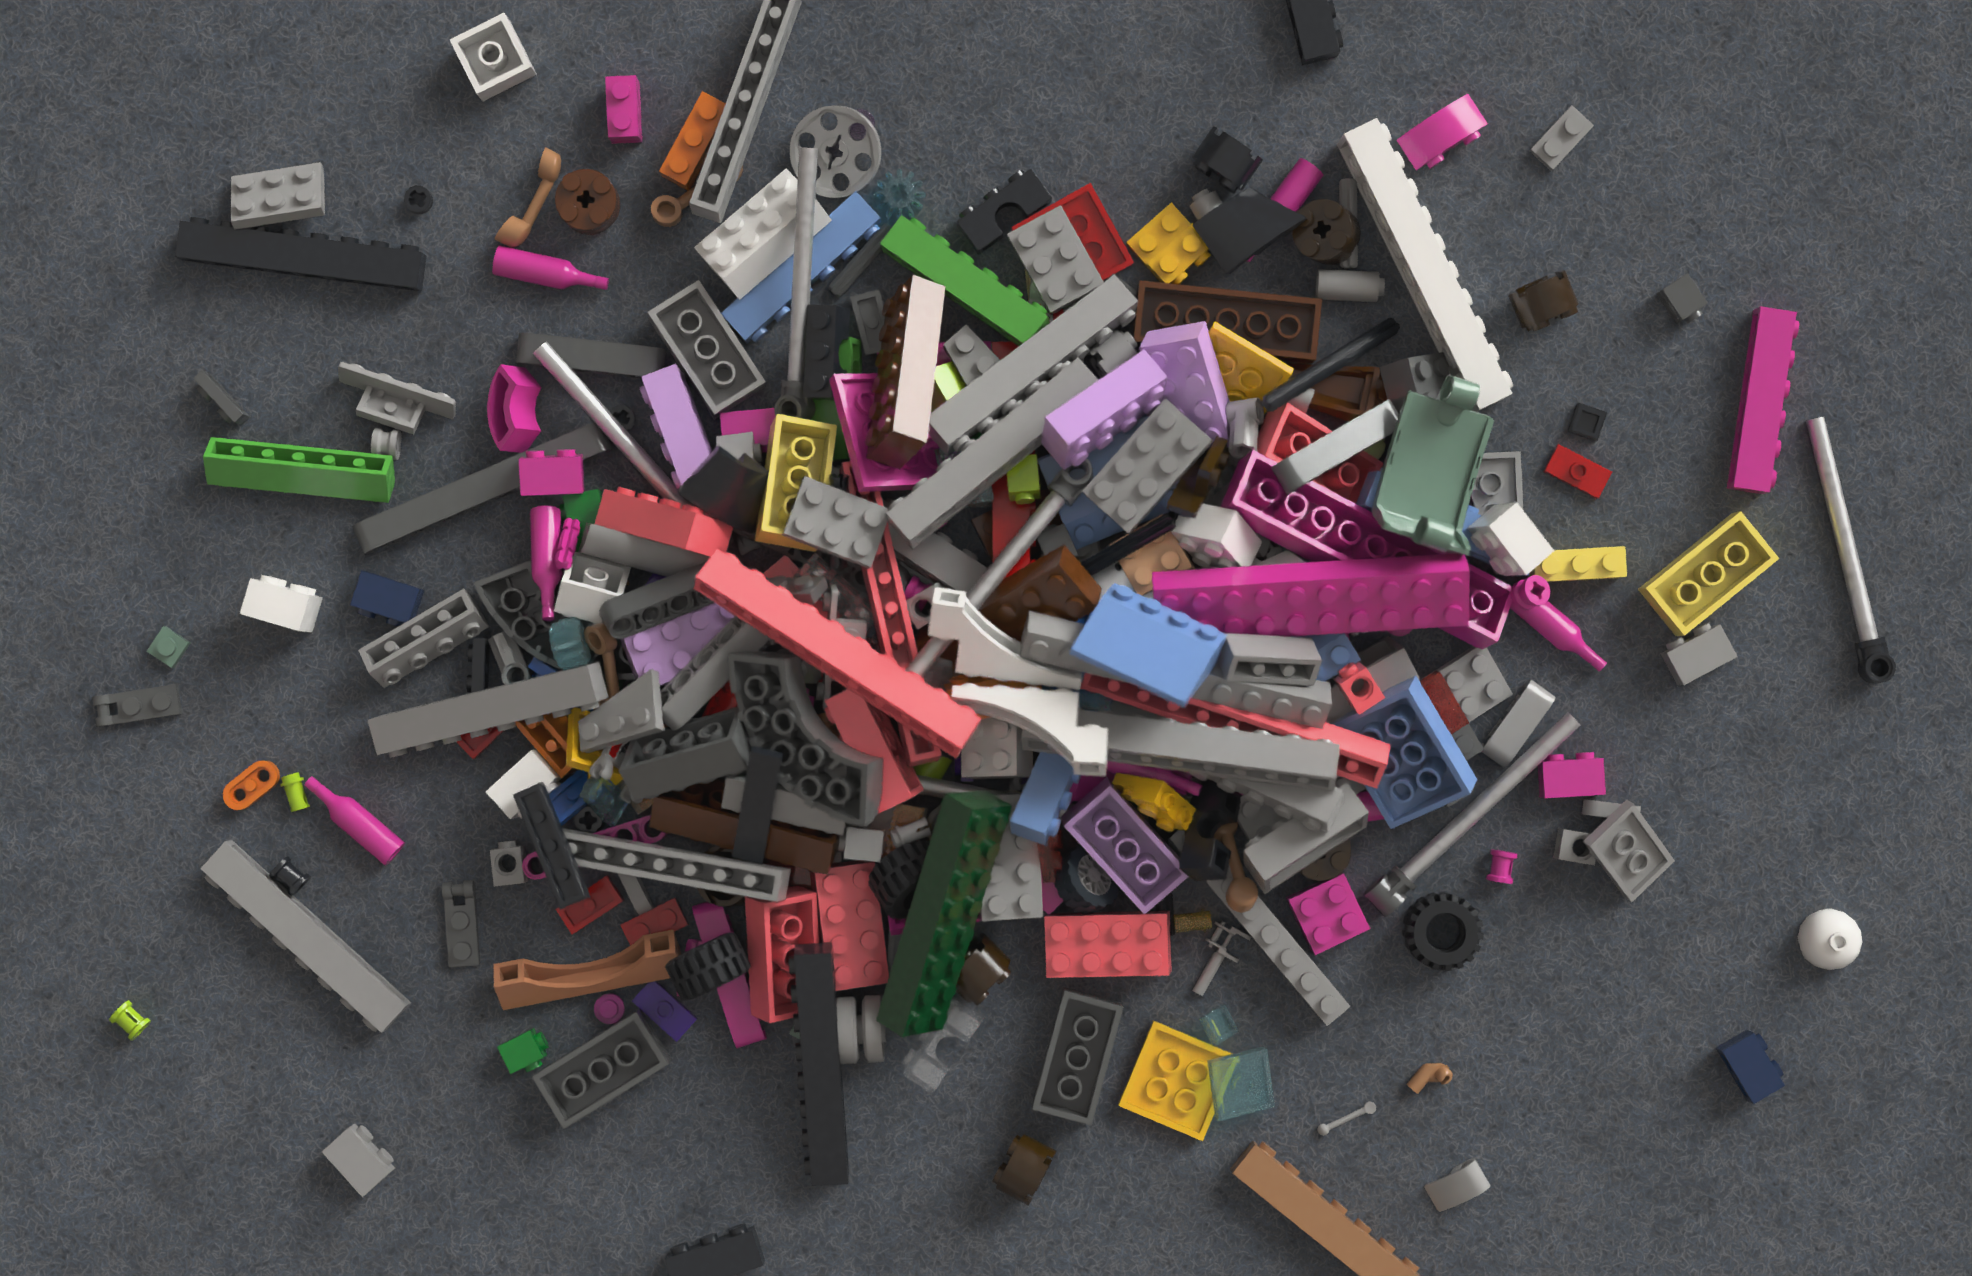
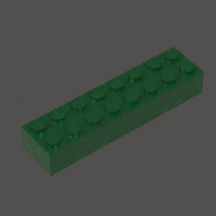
M986 790L948 793L944 795L876 1021L901 1037L943 1030V1026L947 1021L948 1010L956 993L957 981L965 964L967 949L974 935L973 930L978 914L982 909V901L991 880V872L995 859L1000 852V843L1005 828L1009 823V814L1012 808L1011 804Z

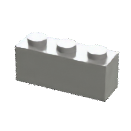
M1224 633L1227 637L1219 656L1218 664L1226 681L1314 686L1322 659L1312 638Z

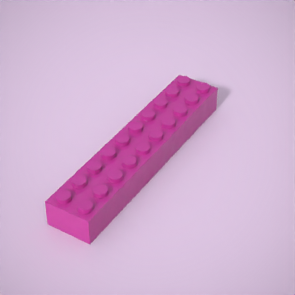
M1252 450L1239 460L1220 506L1237 510L1254 532L1311 562L1450 554L1414 543L1410 537L1382 529L1372 515V512L1314 481H1310L1287 495L1271 469L1278 462L1255 450ZM1468 563L1470 571L1469 626L1438 628L1474 647L1484 649L1497 643L1513 602L1511 598L1512 586Z
M1461 553L1152 572L1153 599L1159 601L1162 606H1166L1174 611L1183 612L1204 625L1214 626L1222 633L1288 637L1469 626L1470 571L1466 556Z

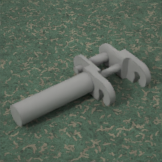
M1215 921L1214 924L1218 927L1211 939H1205L1209 942V947L1212 948L1214 945L1218 949L1212 954L1192 990L1201 996L1204 995L1225 957L1238 963V958L1226 952V947L1232 936L1239 934L1249 941L1252 938L1232 925L1228 929L1224 926L1226 924L1224 921L1221 923ZM1225 930L1229 934L1221 946L1216 942L1222 931Z

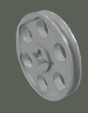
M825 106L810 112L799 122L790 142V161L798 177L799 148H802L799 142L800 137L804 133L812 134L815 138L813 148L818 149L817 165L821 169V175L816 180V194L829 198L846 197L852 195L855 191H861L872 181L881 161V143L875 127L862 113L846 106ZM828 112L833 113L838 120V124L833 130H827L822 125V118ZM855 123H861L866 129V135L860 141L854 140L850 135V129ZM838 143L839 150L843 152V155L836 157L832 161V153L828 152L829 147H835ZM861 153H866L872 160L871 167L867 171H862L856 166V158ZM839 173L845 174L849 179V186L844 191L836 189L833 183L834 177Z

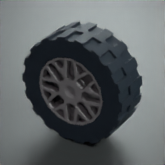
M1081 845L1075 846L1058 857V861L1054 864V885L1058 890L1059 897L1073 911L1081 912L1082 914H1092L1111 905L1112 901L1117 899L1120 887Z

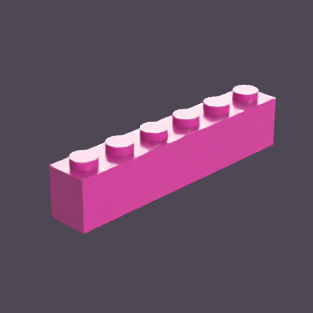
M1762 306L1753 310L1727 489L1765 494L1769 493L1770 488L1775 486L1777 472L1773 470L1775 458L1779 457L1781 451V441L1778 440L1779 428H1783L1786 418V412L1782 410L1784 398L1788 397L1790 391V381L1787 380L1788 368H1792L1795 358V352L1791 350L1792 341L1797 337L1799 331V321L1796 320L1797 312Z

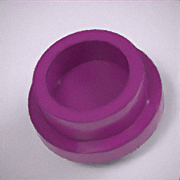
M613 993L600 996L594 1005L595 1016L605 1024L618 1022L625 1012L623 1000Z

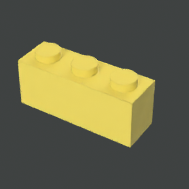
M1625 546L1554 550L1552 554L1529 573V577L1538 575L1547 582L1627 577Z

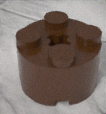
M580 169L568 173L563 177L556 190L555 204L560 217L570 228L578 233L585 235L599 234L608 229L619 215L620 198L615 187L605 175L596 170ZM587 196H590L594 203H589L588 208H585L581 202L587 200Z

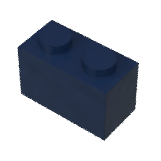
M361 570L350 605L358 608L357 614L375 619L376 614L387 617L386 623L398 627L416 617L424 590Z
M1745 1030L1716 1047V1050L1746 1101L1755 1104L1785 1086L1780 1078L1784 1074L1778 1063L1774 1059L1770 1061L1765 1051L1768 1049V1046L1759 1033L1755 1035L1753 1032Z

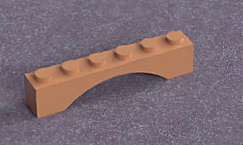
M673 929L643 935L638 941L623 951L607 958L587 963L548 964L524 958L493 964L494 989L502 1009L508 1010L669 979L670 977L665 966L670 960L681 955V951Z

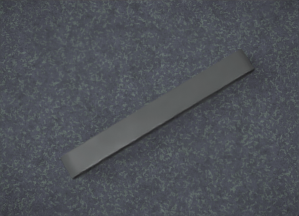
M593 422L527 451L544 450V456L557 455L556 450L575 449V454H583L584 463L596 458V454L603 451L608 453L613 448L606 434ZM526 451L354 524L352 527L364 555L373 553V549L383 546L385 548L402 540L401 537L408 534L413 536L430 528L429 525L437 522L441 524L458 517L457 513L465 510L469 512L486 505L485 501L493 498L497 500L514 493L513 489L520 487L518 459L526 457Z

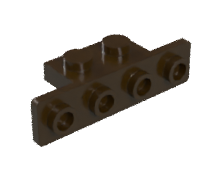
M1217 436L1210 450H1206L1181 477L1167 502V510L1176 512L1181 516L1191 518L1197 516L1212 487L1217 486L1221 470L1225 471L1230 458L1227 439Z

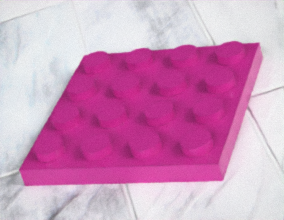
M877 373L834 374L829 379L859 492L912 490L921 479L932 477L937 472V467L948 458L954 459L961 453V451H953L947 456L928 434L927 443L901 469L867 459L868 446L865 445V438L871 427V419H869L868 415L870 407L874 402L875 393L872 392V385Z

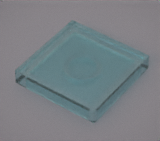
M1262 1046L1207 1060L1215 1119L1222 1121L1275 1107L1268 1050Z

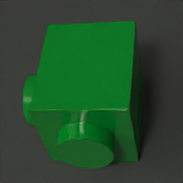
M532 1028L500 1044L497 1048L510 1074L522 1068L527 1073L543 1065L541 1059L548 1055L545 1049L549 1048L543 1033H537L535 1028Z

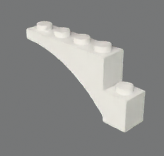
M935 587L928 636H935L941 640H959L955 672L963 673L970 677L985 676L999 681H1020L1032 686L1041 684L1054 686L1059 689L1080 690L1081 671L1020 657L1021 643L1006 635L986 620L968 601L966 592Z
M971 683L961 686L953 685L952 701L960 706L966 705L970 707L975 713L1001 719L1036 735L1053 747L1073 766L1075 775L1106 776L1108 728H1102L1094 724L1078 727L1079 692H1073L1064 688L1048 691L1037 687L1011 689L1004 685L993 687H979Z

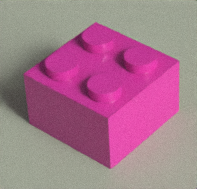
M1342 872L1332 879L1319 881L1285 897L1314 955L1370 929L1345 874Z

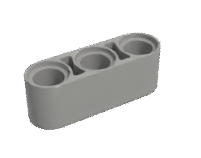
M1529 679L1524 684L1525 690L1521 695L1517 694L1506 709L1508 713L1504 719H1499L1491 730L1487 743L1485 745L1481 744L1484 748L1481 752L1503 768L1513 760L1556 698L1532 679Z

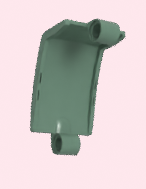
M1448 375L1441 386L1437 399L1413 391L1407 392L1389 444L1372 507V515L1382 529L1410 537L1414 543L1443 552L1451 550L1469 555L1471 547L1462 529L1476 477L1494 423L1490 416L1472 411L1479 397V384Z

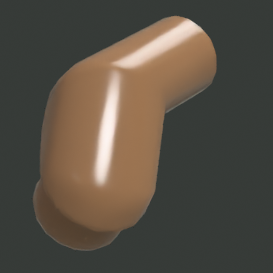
M1425 1063L1406 1085L1419 1094L1428 1082L1448 1084L1452 1080L1453 1075L1449 1067L1443 1063Z

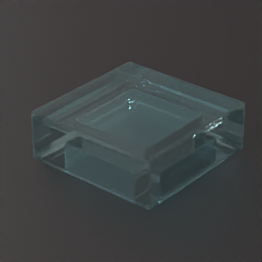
M1225 1004L1199 1018L1212 1046L1222 1043L1239 1032Z

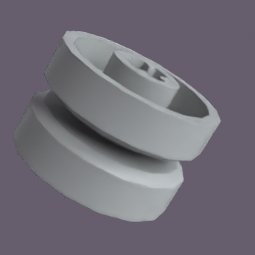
M881 994L865 995L862 1000V1015H858L857 1001L854 996L837 997V1030L841 1064L857 1063L860 1058V1044H864L865 1059L868 1063L884 1062L886 1027L876 1021L882 1002Z

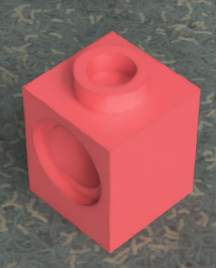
M1360 662L1345 665L1339 670V675L1333 678L1351 708L1359 715L1385 698L1368 669ZM1357 679H1363V688L1358 692H1352L1351 686L1353 682Z

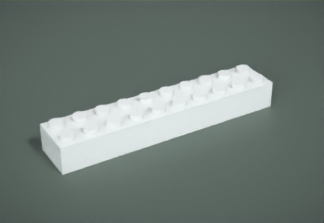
M1375 118L1344 133L1337 146L1353 179L1357 181V187L1438 352H1444L1445 359L1449 365V374L1479 384V397L1472 411L1478 412L1513 394L1510 389L1513 387L1512 380L1506 371L1502 372L1498 365L1499 354L1492 343L1488 344L1483 334L1486 332V328L1482 319L1479 316L1475 317L1470 308V305L1473 304L1472 299L1465 288L1461 289L1456 279L1459 277V273L1455 264L1452 261L1448 262L1443 253L1446 249L1445 244L1438 233L1434 234L1429 224L1432 222V218L1428 209L1425 206L1421 207L1416 198L1418 189L1411 178L1407 179L1403 171L1405 164L1401 154L1398 151L1394 152L1389 143L1391 134L1384 123L1380 124L1378 118Z

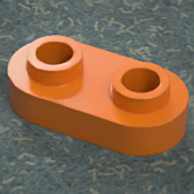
M267 760L257 761L250 765L225 786L223 790L225 804L233 810H243L252 806L278 784L280 779L278 767L273 762ZM262 770H266L269 773L267 781L260 779V772ZM238 789L245 791L246 795L243 800H239L236 797Z

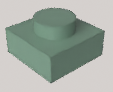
M163 626L147 649V652L169 667L175 668L191 643L168 627Z

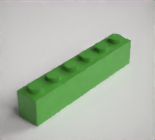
M901 215L880 243L886 255L916 276L946 286L945 296L1017 346L1023 344L1050 323L1046 315L1048 311L1035 301L1032 304L1022 298L1023 294L1017 288L1010 284L1005 287L999 283V277L987 268L981 270L973 265L975 261L963 251L957 254L949 248L950 243L938 234L934 237L925 231L926 227L913 217L908 220Z
M216 437L210 438L203 455L208 485L389 503L395 485L393 455Z

